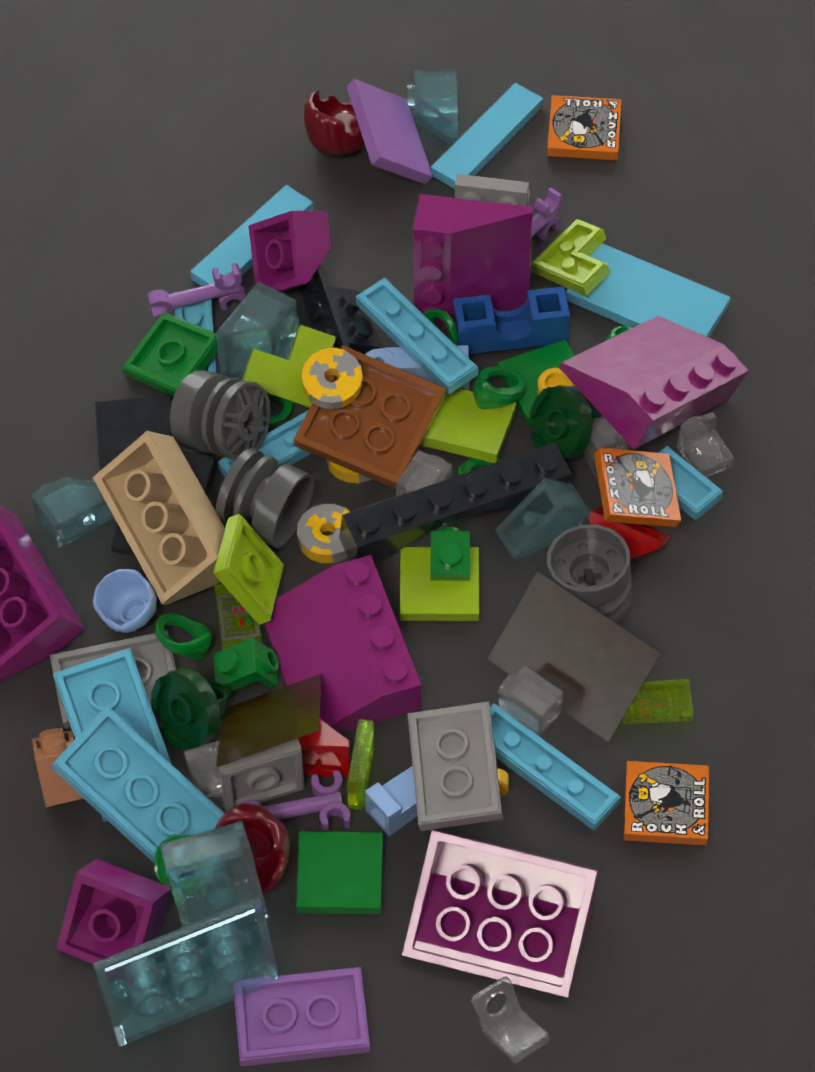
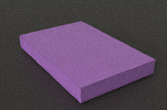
M353 79L346 87L371 165L426 184L433 175L407 99Z
M361 967L233 981L241 1067L370 1052Z

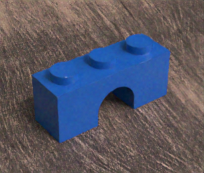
M564 287L527 290L525 303L511 311L494 309L490 295L453 299V321L458 333V343L456 346L468 345L469 354L547 346L564 339L568 343L570 313Z

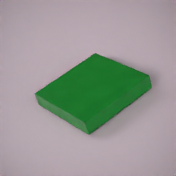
M163 312L121 369L126 376L174 396L177 387L187 375L196 370L206 369L224 344V341L219 334Z
M565 339L497 362V366L515 370L525 379L526 390L515 402H517V408L527 426L535 424V418H530V410L535 398L538 396V378L541 373L550 368H558L561 362L574 357ZM500 375L506 388L517 385L513 379Z
M299 831L297 914H381L383 832Z

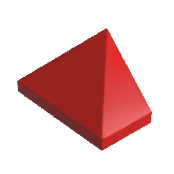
M603 506L592 510L588 517L591 525L610 528L624 538L630 549V560L665 546L671 539L670 535L647 525L605 522Z
M319 718V731L298 738L302 750L303 774L307 776L317 774L318 776L334 777L333 771L338 770L342 777H349V740Z

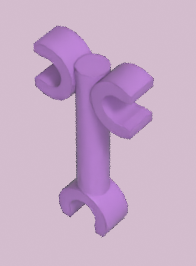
M551 187L548 189L545 201L538 198L534 203V209L538 213L533 217L532 237L536 235L543 241L547 239L550 227L556 231L559 229L561 222L556 216L559 214L558 209L562 203L563 196Z
M233 263L232 272L227 275H221L218 268H213V284L172 294L164 290L149 292L148 298L154 319H158L163 312L170 314L173 308L218 298L220 308L223 311L228 310L227 302L232 299L240 300L241 306H245L247 298L244 287L240 285L242 276L239 265Z
M338 770L333 771L334 784L329 787H324L319 783L317 774L312 775L311 784L314 797L262 806L261 803L255 800H245L240 803L260 805L270 811L277 820L320 812V827L323 832H329L328 820L333 816L343 819L345 829L351 826L350 810L346 805L342 804L343 780Z

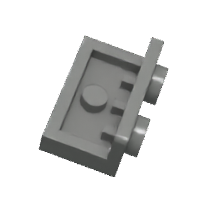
M457 174L455 198L528 206L530 200L529 182Z

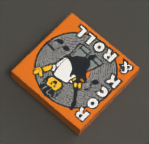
M552 95L547 156L618 161L622 99Z
M598 448L594 453L605 522L677 527L681 522V515L670 455L655 452Z
M627 761L624 841L707 846L709 766Z

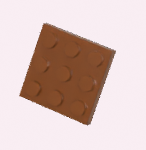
M342 345L341 349L355 356L361 365L363 384L360 394L352 403L338 409H326L312 403L293 439L294 446L399 490L446 396V388ZM335 375L326 377V380L329 382H335L339 379Z

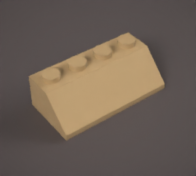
M146 431L92 478L162 604L167 605L215 586L220 582L213 572L225 527L174 437Z

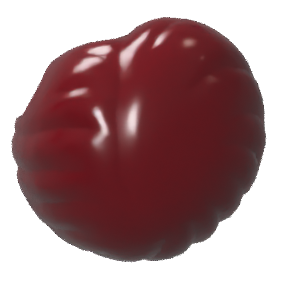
M320 91L312 92L304 105V124L311 144L318 151L331 156H344L360 150L365 143L352 103L339 102L332 94L328 95V98L320 100Z
M243 803L227 810L219 818L215 826L210 852H213L215 860V880L230 892L250 898L260 897L272 891L282 878L289 859L290 839L284 824L277 820L266 808L256 804Z

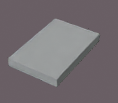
M155 633L50 655L52 670L55 673L130 648L150 705L151 692L155 681L159 677L166 675L169 671L176 669L172 651L161 644L156 638ZM56 686L64 729H69L71 727Z
M489 701L407 713L420 831L503 819Z

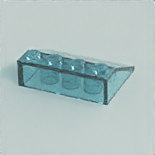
M260 897L93 963L95 985L119 1047L233 1001L236 996L241 994L245 996L269 986L267 985L268 983L280 979Z

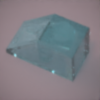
M456 69L414 70V84H408V106L415 105V120L452 146L458 140Z
M63 477L54 483L43 485L37 492L31 494L35 516L58 548L114 519L95 481Z
M544 478L495 531L512 558L519 560L550 546L553 540L565 530L579 526L590 514V510L572 484Z

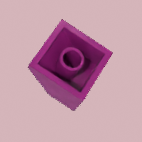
M289 211L248 225L256 296L266 297L308 283L331 249V231L327 211Z
M95 859L76 872L56 950L133 980L162 927L172 888Z

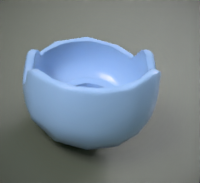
M118 569L106 575L96 586L93 607L101 619L114 631L122 633L135 632L147 625L156 613L157 596L151 584L138 571L134 569Z

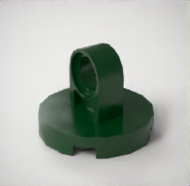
M558 385L543 389L535 398L530 410V418H535L536 432L530 433L535 448L538 449L556 443L565 461L578 458L586 450L589 441L595 438L605 425V420L595 407L588 403L585 396L577 388L572 386Z
M186 667L171 670L166 675L159 677L155 681L151 692V708L154 715L157 713L160 715L164 727L159 730L163 737L173 746L182 750H190L208 744L216 736L220 726V717L227 712L230 690L221 683L207 681L197 671Z

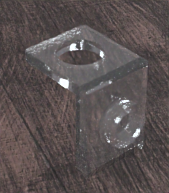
M507 976L502 977L472 996L471 999L485 1036L514 1063L519 1062L550 1041L548 1033L521 1010L511 980ZM496 994H505L506 1001L503 1008L494 1014L487 1013L489 1000Z

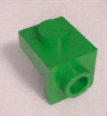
M444 527L439 529V531H431L430 580L470 581V531H462L456 527Z
M253 637L213 654L215 682L225 685L230 692L256 681H260L269 688L278 686L277 670L279 669V661L275 652Z

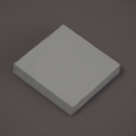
M298 738L218 767L222 802L226 811L245 800H255L262 803L301 791L305 788L302 750Z

